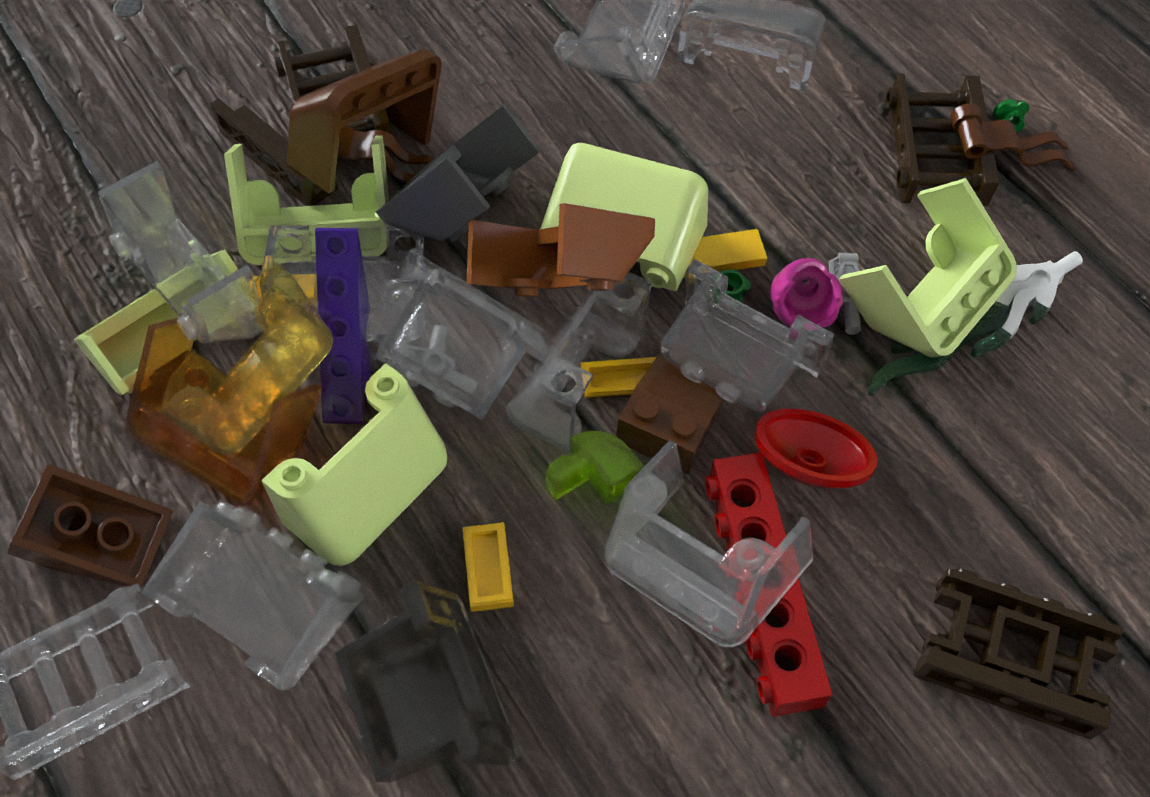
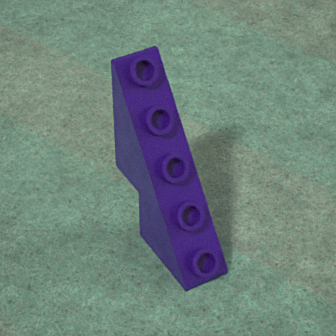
M315 228L322 422L332 424H363L367 400L365 388L371 371L366 339L370 303L358 229Z

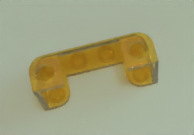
M273 260L246 290L250 296L258 301L255 306V318L257 324L264 330V333L227 374L193 350L167 381L161 413L205 445L221 454L230 455L245 448L328 355L333 345V336L330 329L299 283L290 273ZM268 281V289L264 293V285ZM194 368L202 369L208 374L209 382L202 388L191 387L186 383V373Z

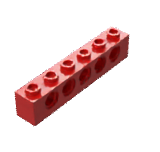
M759 452L713 460L709 476H705V490L708 500L715 501L718 512L714 515L716 533L719 539L725 538L728 550L724 554L726 571L729 578L735 577L739 591L735 593L736 610L740 619L746 618L749 634H746L747 652L751 661L757 660L761 676L757 677V689L762 704L769 705L772 717L824 708L832 697V692L763 455ZM732 499H743L747 501L750 506L740 507L736 505L732 501ZM753 536L759 540L761 545L751 546L742 537ZM757 574L764 575L770 579L772 585H759L752 576ZM771 614L779 617L784 627H771L766 623L763 616ZM775 657H788L793 661L796 670L786 671L781 669L777 665Z

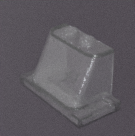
M410 249L402 262L400 277L414 286L376 351L375 358L397 370L409 385L418 387L421 384L432 390V396L440 403L448 407H453L456 404L476 417L483 419L524 353L527 352L543 362L552 348L544 329Z
M694 259L686 270V306L661 341V352L670 363L680 368L682 374L695 383L703 381L715 388L716 393L724 400L731 403L738 401L756 411H764L798 367L818 378L826 365L834 333L800 315L797 316L789 329L728 296V276Z

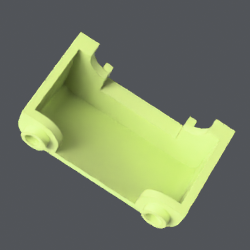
M576 143L570 147L563 160L540 229L559 226V204L563 203L654 218L655 237L636 262L640 263L641 273L649 285L655 288L677 291L708 225V186L700 175L692 171L585 143Z
M387 363L371 376L365 388L368 402L379 413L320 470L303 459L292 458L277 465L261 480L282 525L332 565L343 566L356 560L443 471L447 464V452L444 442L406 379Z

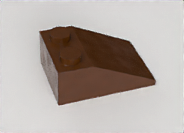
M664 347L635 387L620 415L615 442L689 474L735 377Z
M47 463L10 541L7 554L50 569L140 590L173 510Z

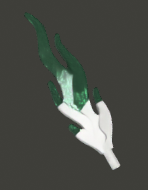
M1074 251L1056 263L1047 261L1039 264L1016 265L1017 270L1014 280L950 355L929 357L918 353L888 363L875 374L870 384L868 395L874 396L886 382L894 377L929 372L941 368L952 358L958 349L979 336L994 333L981 339L973 346L970 354L972 357L999 348L1010 341L1017 332L1023 315L1030 306L1033 307V312L1029 322L1030 324H1037L1049 311L1057 286L1062 282L1064 275L1082 264V256ZM899 342L893 343L891 347L892 354L908 353L914 350Z

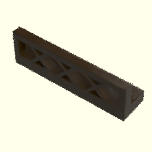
M219 98L210 103L219 132L232 144H242L243 153L305 206L317 205L337 190L335 183L334 191L327 193L288 165V141L248 107L243 105L236 111H233Z

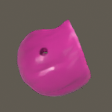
M802 258L790 263L774 277L771 284L770 294L776 316L788 328L799 333L816 332L824 329L826 326H830L837 319L839 309L843 304V290L839 280L829 273L821 261L814 258Z

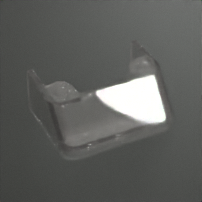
M158 161L98 191L113 232L112 235L108 236L113 248L121 258L128 255L179 317L176 321L190 341L194 338L200 343L251 339L265 330L252 270L246 265L229 276L226 275L176 216L163 169Z
M669 440L626 486L605 547V559L610 572L717 645L735 647L748 639L813 561L811 521L802 517L777 548L763 540L747 538L735 543L723 556L658 515L665 507L667 501L684 484L677 445Z

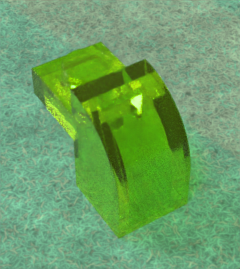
M601 431L582 432L571 437L570 456L562 455L549 465L546 470V490L556 501L589 480L604 501L609 504L641 484L643 464L618 437Z

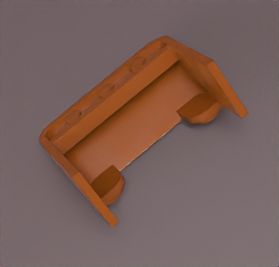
M563 203L559 204V226L531 229L471 220L469 221L467 284L515 289V296L538 297V290L587 286V290L612 291L613 284L622 282L655 237V219Z

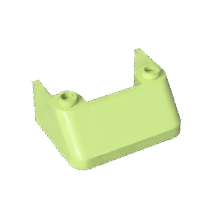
M383 135L375 136L371 144L374 173L362 174L354 181L351 191L353 203L281 208L279 193L271 183L264 180L247 181L242 144L233 145L224 153L238 251L241 257L253 265L316 261L315 228H357L362 258H373L384 253L389 244L390 229L389 225H386L376 214V211L389 200Z
M966 178L923 190L917 195L935 223V226L926 238V251L935 266L908 296L905 295L887 265L844 274L838 279L871 329L929 357L950 355L1010 285L1016 275L1017 267L1013 254Z
M224 249L194 263L74 340L114 391L121 395L125 393L129 395L149 382L145 375L151 371V368L214 327L225 323L228 329L232 328L248 317L245 310L256 308L262 303Z

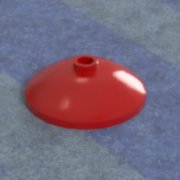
M803 409L774 410L762 416L755 429V442L764 458L787 477L807 486L833 490L852 488L867 482L873 476L877 467V454L863 435L849 425L818 412Z

